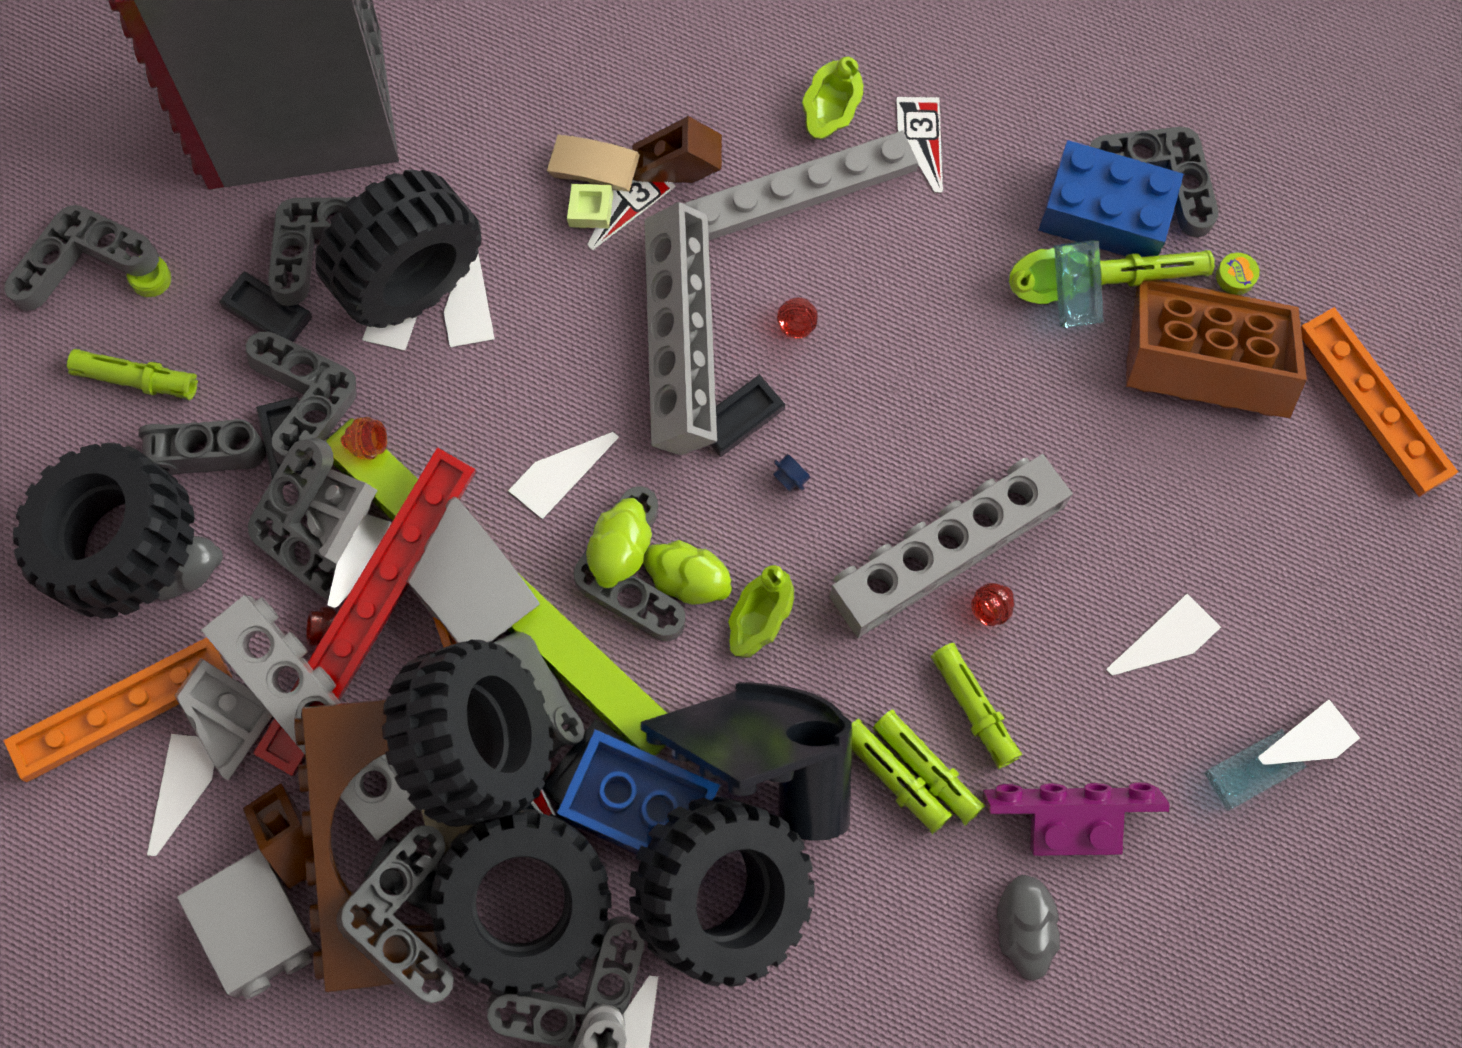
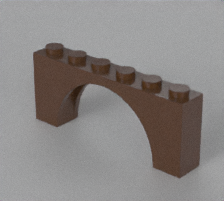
M386 699L302 708V717L294 718L296 745H305L306 764L298 765L300 792H309L310 810L302 811L304 839H313L314 857L306 858L308 886L316 885L318 904L310 905V924L312 933L320 932L322 951H314V973L316 980L324 979L325 993L395 984L338 930L336 923L337 913L343 903L351 896L352 892L338 871L331 843L333 816L344 789L364 767L389 751L387 740L382 737V726L386 723L387 717L382 714ZM363 907L358 911L351 908L350 912L353 913L354 919L350 924L355 929L362 925L367 926L374 933L373 936L367 939L371 945L376 937L388 930L384 923L376 930L367 923L366 917L369 911ZM401 922L438 956L433 924L420 925ZM389 937L383 944V953L388 961L398 964L404 961L407 955V947L402 939ZM419 955L411 966L402 971L406 977L410 972L416 971L424 980L438 978L437 973L434 971L426 975L415 967L423 960Z

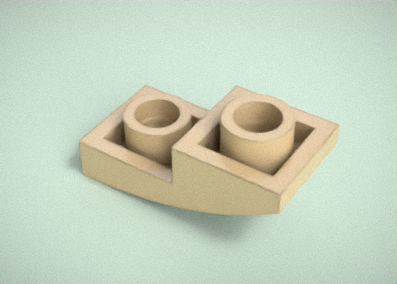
M557 135L547 172L554 178L588 181L591 185H611L612 190L629 192L640 154L637 151L601 141Z

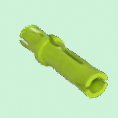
M1210 250L1141 257L1137 253L1128 254L1124 259L1093 261L1091 265V278L1095 286L1118 283L1139 286L1143 281L1200 275L1209 276L1214 271V256ZM1181 264L1184 265V266H1180V267L1161 268V266L1181 265ZM1138 268H1144V269H1145V270L1126 271V272H1122V271H1121V270H1131V269H1138Z
M73 349L67 360V369H69L68 374L135 387L141 389L147 395L154 396L160 393L191 400L197 390L198 380H196V374L163 368L162 364L153 361L148 362V364L137 363L102 354H94L80 349Z
M955 643L947 644L935 651L930 658L938 670H940L950 690L972 724L971 732L975 737H980L991 754L998 770L1022 757L1023 754L1015 742H1013L1002 723L1005 718L1000 711L996 712L990 704L976 678L961 657Z
M893 709L888 711L873 726V730L878 732L901 758L925 780L931 788L929 792L935 798L939 796L962 820L965 826L985 808V805L958 779L960 774L954 768L949 770L896 715Z
M860 719L852 723L853 752L898 797L895 802L901 808L906 806L930 830L929 832L932 835L937 832L953 814L950 811L948 812L925 788L927 784L922 777L916 779L892 752L862 724ZM869 746L893 772L890 773L865 747ZM901 779L922 800L926 807H923L898 780Z

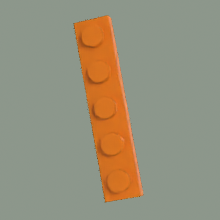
M1335 307L1301 326L1304 343L1419 497L1453 478L1458 473V470Z
M206 637L3 740L20 779L29 782L179 705L174 695L200 658L232 678L221 653Z

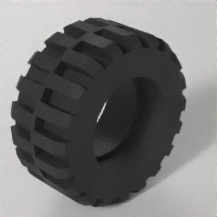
M414 169L404 170L402 175L393 173L385 176V180L380 183L373 182L365 187L366 191L358 197L354 195L347 201V206L341 212L337 211L330 220V227L324 229L320 236V245L316 247L315 252L317 275L348 315L359 324L368 327L386 328L388 324L395 326L403 323L404 319L409 317L413 319L419 316L424 309L429 306L432 308L440 302V298L444 294L450 293L457 286L458 280L466 276L470 270V263L474 262L479 254L478 247L481 246L482 238L478 219L444 178L433 172Z
M103 443L101 446L92 444L80 447V453L71 451L59 457L60 462L57 465H48L40 473L43 477L36 485H30L25 493L28 498L24 505H19L16 514L19 526L13 527V543L19 547L14 549L17 565L22 569V575L39 592L78 614L90 618L94 616L101 619L114 618L118 616L119 612L127 615L139 610V604L143 602L146 604L152 603L160 597L158 592L164 586L170 587L177 579L174 576L179 566H185L189 557V553L186 552L187 545H193L195 529L189 526V524L194 523L195 516L193 506L189 504L187 491L178 483L175 477L139 450L130 446L123 447L119 443ZM125 504L124 518L115 537L102 550L85 558L86 543L95 524L107 512Z
M471 639L410 660L402 667L399 675L395 676L388 690L391 696L387 697L384 702L382 714L387 717L386 723L382 726V737L388 743L389 751L385 752L388 764L393 765L397 776L394 777L396 783L401 790H406L409 793L408 800L415 808L420 811L425 810L424 815L451 827L469 826L524 810L545 785L543 779H546L552 764L548 760L549 755L553 752V739L549 738V728L552 725L550 715H546L543 703L546 701L542 691L536 689L533 683L535 678L528 669L520 666L521 660L516 655L508 651L505 652L506 648L490 641Z
M715 796L712 800L706 798L692 800L688 804L689 810L679 806L667 814L669 822L665 825L657 823L649 832L652 840L647 848L642 845L640 846L636 855V859L640 860L638 872L632 871L629 886L636 889V896L629 898L630 912L640 918L635 921V928L640 938L647 941L648 949L656 957L665 961L666 964L707 985L717 987L723 983L728 987L741 986L746 983V977L756 981L769 973L768 966L778 967L788 957L785 953L791 945L796 947L803 934L799 933L804 921L809 923L812 908L808 907L809 897H814V881L808 879V873L813 872L811 859L808 854L801 852L804 849V843L799 835L791 831L789 824L779 816L727 797ZM739 850L745 862L747 875L742 900L727 920L713 928L703 930L697 914V896L702 879L719 858Z
M524 809V811L515 812L512 815L473 824L465 833L462 834L460 832L451 842V847L439 861L435 879L432 883L431 918L438 945H441L444 949L445 958L452 967H458L464 972L466 980L476 986L479 982L489 986V992L503 995L505 988L516 989L518 997L531 996L532 989L544 987L545 992L558 988L557 981L566 976L572 980L582 972L580 965L587 958L590 960L594 958L600 949L598 945L600 935H606L610 923L607 917L608 908L612 907L606 870L596 851L584 835L575 827H571L563 819L553 814L545 815L539 813L538 810ZM515 857H529L548 865L560 878L564 890V907L557 924L544 936L526 943L504 942L491 935L481 923L476 909L477 891L485 875L500 862Z

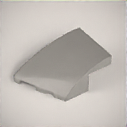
M452 497L448 500L445 506L446 511L435 532L430 535L424 547V553L420 561L416 562L407 579V583L431 616L441 621L456 643L471 639L491 642L540 603L481 525L457 497Z

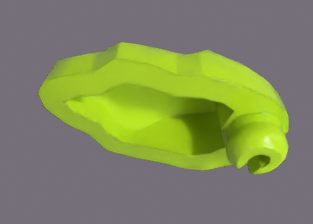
M846 56L840 60L831 61L822 66L813 76L811 86L806 91L802 101L806 131L812 139L823 140L831 136L835 131L847 127L853 119L856 107L861 102L863 96V81L858 71V63L854 58Z
M1059 245L1051 249L1032 251L1021 257L1011 269L1009 277L1011 290L1019 298L1036 304H1048L1052 301L1073 298L1078 289L1091 278L1093 259L1085 254L1075 252L1069 245Z
M635 498L623 499L615 504L612 509L601 513L594 526L593 535L589 539L586 551L587 563L590 571L596 577V582L603 588H613L618 582L631 577L640 569L644 562V554L650 545L652 532L646 521L643 505Z
M677 540L668 544L650 545L644 554L643 565L648 574L653 578L655 588L666 595L678 598L683 603L692 605L705 604L715 600H724L731 593L732 586L728 569L724 563L707 549H697L691 544Z
M770 565L766 567L759 577L747 584L728 620L731 630L729 639L730 651L739 658L752 657L763 646L772 643L779 632L782 621L789 616L792 610L794 587L790 575L783 571L780 566Z

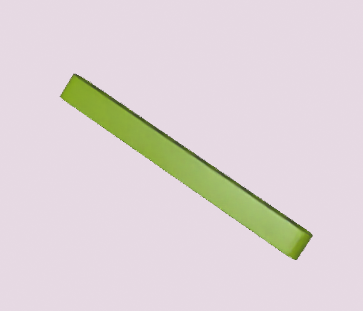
M350 418L326 440L333 452V465L343 474L365 482L378 490L372 502L393 521L418 478L357 421ZM520 575L540 604L507 630L511 634L524 632L531 636L550 671L629 745L656 756L666 745L649 744L646 741V733L641 731L640 722L667 714V712Z

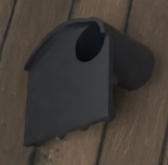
M739 682L735 684V692L640 722L641 731L646 733V741L649 744L666 745L672 749L674 759L683 762L692 761L699 765L700 774L703 777L721 778L728 783V791L733 795H752L757 791V784L767 780L779 782L778 816L787 822L790 830L796 832L801 839L809 841L828 840L839 837L847 832L850 826L852 724L828 700L816 694L788 686Z

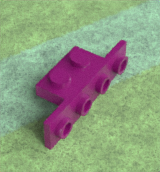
M1142 782L1131 783L1128 788H1111L1109 785L1102 783H1089L1084 788H1066L1060 784L1049 783L1041 785L1040 789H1022V787L1014 784H1001L996 786V789H983V799L990 814H1031L1030 850L1033 856L1123 855L1125 812H1169L1170 803L1158 787Z

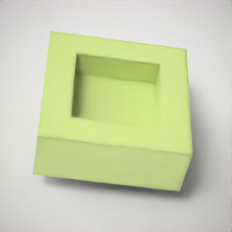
M572 184L567 213L569 227L609 228L614 195L612 186Z

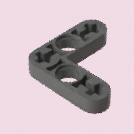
M1172 127L1099 136L1091 142L1090 147L1196 177L1199 181L1198 188L1188 189L1182 184L1180 186L1175 205L1178 224L1182 231L1192 237H1201L1211 231L1218 218V207L1201 140L1194 130L1187 127ZM1176 142H1180L1183 148H1188L1184 155V163H1181L1183 159L1181 148L1174 147ZM1138 144L1146 145L1151 149L1153 156L1148 159H1142L1134 154L1133 147ZM1121 148H1124L1123 153H1119ZM1198 199L1199 201L1196 204V209L1200 217H1206L1203 222H1199V219L1196 216L1191 217V214L1195 209L1194 201Z
M352 197L291 198L283 201L278 206L275 214L268 275L269 286L276 302L287 306L297 305L308 296L314 240L320 239L323 230L330 227L331 224L326 222L327 217L337 213V211L341 212L347 206L346 202ZM317 214L318 222L313 223L315 221L314 215ZM301 215L298 217L297 222H291L295 216ZM297 245L303 248V251L295 257H285L282 255L283 250L289 246ZM287 271L292 272L295 282L291 283L290 288L284 289L283 287H286L288 283Z
M71 205L63 208L56 214L7 278L4 291L8 298L20 309L26 311L34 310L48 299L83 252L137 277L144 276L156 268L159 262V254L150 240L144 235L82 206ZM115 234V238L110 245L102 248L97 247L99 239L104 235ZM127 247L131 252L141 256H133L132 258H130V256L126 253ZM60 251V255L55 262L48 265L43 264V259L49 252ZM36 271H39L42 276H39ZM26 287V288H28V289H30V290L27 292V291H25V290H23V289Z
M259 332L248 339L246 354L250 367L256 372L303 394V397L272 436L273 457L281 465L288 453L287 450H284V445L292 446L298 438L299 441L310 438H320L322 440L327 438L355 401L357 396L356 377L348 368L275 333ZM269 349H271V350H273V354H272V353H269V352H267V351H268ZM258 351H260V352H262V353H264V354H263L262 356H260V355H258ZM297 364H307L313 368L312 372L305 376H297L290 372L291 368ZM340 384H344V385H345V389L342 388V387H338V386H339ZM330 386L338 387L331 395ZM312 410H319L327 415L319 423H310L303 418L307 412ZM306 451V455L311 459L314 451Z
M310 438L295 442L288 451L250 517L248 533L251 540L320 596L329 599L333 576L329 572L335 571L337 564L320 554L319 549L322 547L320 539L311 534V531L302 525L300 521L331 470L334 460L332 449L326 441L320 438ZM313 450L312 459L316 462V465L306 467L310 461L306 451ZM301 470H303L302 474H299V473H296V472H295V471H301ZM288 481L292 482L298 490V500L294 505L289 504L283 496V487ZM266 521H273L271 528L277 534L268 535L270 527L265 523ZM291 534V535H290L289 537H287L286 539L283 537V536H285V535ZM299 541L305 543L310 550V560L306 565L300 563L295 556V547ZM318 567H320L321 569H323V570H320V571L315 572V570H316Z
M643 486L628 489L618 502L627 498H635L639 502L642 500L647 501V510L649 512L645 513L646 521L651 528L658 516V499L655 493ZM587 549L585 550L574 569L575 584L584 596L661 641H672L683 633L685 628V611L676 600L634 575L618 582L613 588H603L598 585L596 580L591 585L586 584L587 580L584 572L586 570L591 571L587 563ZM625 588H635L642 595L641 603L634 608L622 607L617 600L619 593ZM650 599L655 600L653 610L664 616L669 611L674 613L675 626L667 624L664 629L659 628V618L649 611L647 612L646 619L640 617L646 612Z
M427 825L415 827L403 836L343 903L336 919L338 930L353 946L412 1000L424 1005L442 1001L449 995L454 981L452 971L440 957L393 914L438 864L445 853L444 837L439 830ZM424 838L428 839L431 844L427 850L431 857L425 854L417 859L411 867L403 862L417 848L413 839L418 842ZM398 854H399L401 860L396 859V856H397ZM395 870L401 875L404 884L400 894L393 896L383 892L379 883L383 871ZM412 870L417 871L418 874L415 876ZM363 907L369 911L366 917L367 923L375 930L384 923L388 930L376 937L371 945L367 939L373 936L374 933L365 925L355 929L350 924L354 919L353 913L350 912L351 908L355 911ZM389 937H398L406 944L407 955L401 963H391L384 956L383 944ZM419 955L423 960L415 967L426 975L433 971L436 972L438 978L435 984L439 990L433 989L426 993L423 992L421 987L425 982L424 979L416 971L410 972L407 977L402 971L411 966Z
M617 916L609 920L610 923L606 935H600L598 941L600 949L593 959L583 1001L531 991V996L517 997L516 989L505 988L503 995L493 993L487 1001L486 1013L490 1027L495 1032L504 1036L572 1048L581 1028L577 1026V1035H572L575 1029V1014H580L581 1025L588 1011L601 1004L612 1005L619 1009L623 1015L629 1006L644 950L645 940L640 938L635 928V921L627 916ZM623 929L628 930L631 939L634 940L633 943H625L621 951V960L623 963H628L627 967L615 961L617 947L611 939L612 936H620ZM607 957L612 961H604V959ZM609 973L620 975L623 978V986L617 994L605 996L598 991V982L604 975ZM508 1001H513L516 1011L530 1014L529 1006L533 1004L535 1007L532 1011V1026H526V1016L520 1014H511L508 1021H503L500 1011L496 1009L505 1008ZM559 1009L566 1014V1022L561 1029L547 1031L540 1025L543 1014L548 1010ZM607 1032L600 1033L599 1038H604Z

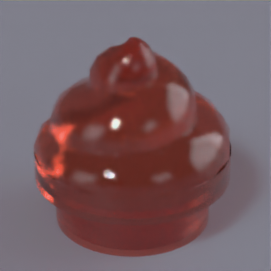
M795 297L780 306L777 321L781 331L786 336L800 339L808 336L816 328L818 311L807 299Z
M359 417L347 427L340 441L355 457L371 460L386 450L387 432L381 421L373 420L370 417Z
M987 583L976 590L971 601V609L981 623L987 626L1001 625L1007 622L1013 615L1015 605L1014 593L1009 587L997 583Z
M321 607L319 611H309L306 627V642L308 646L319 645L337 615L334 609Z

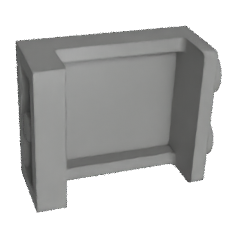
M260 849L177 896L227 995L236 998L244 996L245 1000L253 998L267 990L271 986L269 979L284 970L289 975L312 962L310 955L320 949L316 941L310 937L276 871L260 852Z

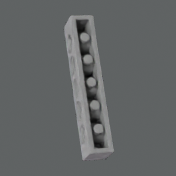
M677 202L645 219L651 446L682 456L716 443L717 425L708 215Z
M1041 454L1032 461L1027 457L1019 460L1007 470L1008 476L998 482H995L993 478L987 480L973 491L974 497L963 504L959 500L950 503L939 512L940 518L928 526L925 522L918 523L904 534V541L894 547L889 543L885 544L869 556L870 562L856 569L853 565L836 575L833 579L835 584L832 585L829 598L856 637H862L1064 509L1073 493L1044 454ZM1018 493L1022 495L1027 504H1014L1009 499L1008 494ZM984 514L991 519L993 526L982 527L975 522L973 516ZM944 535L951 536L957 541L959 547L947 549L940 544L938 538ZM908 557L917 558L923 563L924 569L921 571H911L904 565L903 560ZM872 579L883 580L888 585L889 591L883 594L875 593L869 588L867 582Z
M244 595L201 631L296 743L294 718L302 717V708L308 707L314 701H320L325 705L340 704L341 702L332 693V690L337 686L320 666L315 670L312 669L302 657L308 652L307 649L291 631L284 635L276 626L274 621L279 616L264 598L260 597L256 601L252 596ZM258 632L265 633L270 640V649L261 658L255 657L249 649L251 637ZM288 666L293 667L299 674V684L290 693L283 691L278 685L280 671ZM305 745L298 746L306 755ZM386 754L364 767L350 781L340 796L376 840H379L416 809L408 800L409 793L406 790H401L396 783L394 777L397 776L394 766L388 764ZM369 771H378L387 780L386 791L380 796L369 794L364 787V778Z

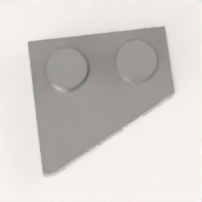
M332 469L316 493L305 515L308 519L307 525L311 534L318 537L322 543V547L319 549L320 554L337 564L360 521L369 511L371 502L378 490L365 482Z
M200 658L174 696L217 771L223 778L229 780L272 715L250 689Z

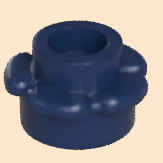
M788 453L779 462L776 459L774 460V464L778 469L773 475L790 492L795 487L803 491L805 489L803 485L811 476Z

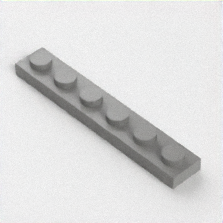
M900 131L683 204L708 215V239L712 240L917 171L918 161L904 131Z

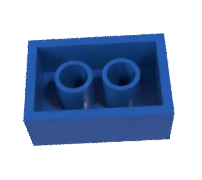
M1067 140L1055 172L1038 231L1122 256L1134 253L1139 254L1141 257L1157 256L1167 238L1184 174Z
M595 729L559 807L557 817L563 819L567 824L637 854L641 845L647 848L652 840L649 832L657 823L665 825L669 822L667 818L669 812L679 806L689 810L688 804L692 800L700 798L712 800L716 796L720 785Z

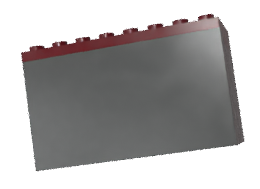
M108 0L111 10L113 12H120V22L126 39L133 38L136 59L139 64L145 63L149 85L151 88H157L161 109L163 112L169 111L172 130L174 134L180 133L183 152L185 155H190L194 174L202 176L208 190L399 162L381 31L373 0Z

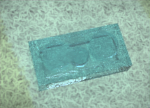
M1088 240L1054 245L1059 326L1071 328L1104 322L1099 241Z
M1283 729L1204 772L1227 811L1232 810L1306 768L1303 761L1263 765L1258 759L1262 753L1286 735Z

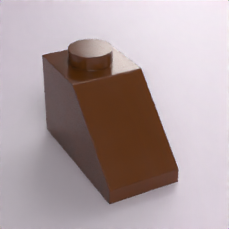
M690 116L632 144V150L640 154L633 180L636 182L694 183L722 170V134Z
M280 783L243 807V811L260 852L290 889L299 882L307 880L306 858L314 857L313 839H304L302 814L286 788Z

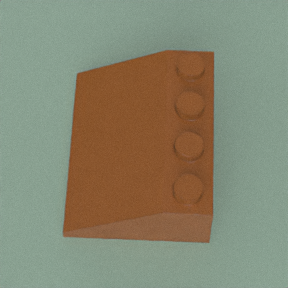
M1163 280L1143 281L1141 285L1137 286L1126 361V387L1136 388L1143 392H1157L1177 396L1184 400H1197L1218 404L1224 408H1238L1258 412L1265 416L1291 418L1307 381L1299 307Z

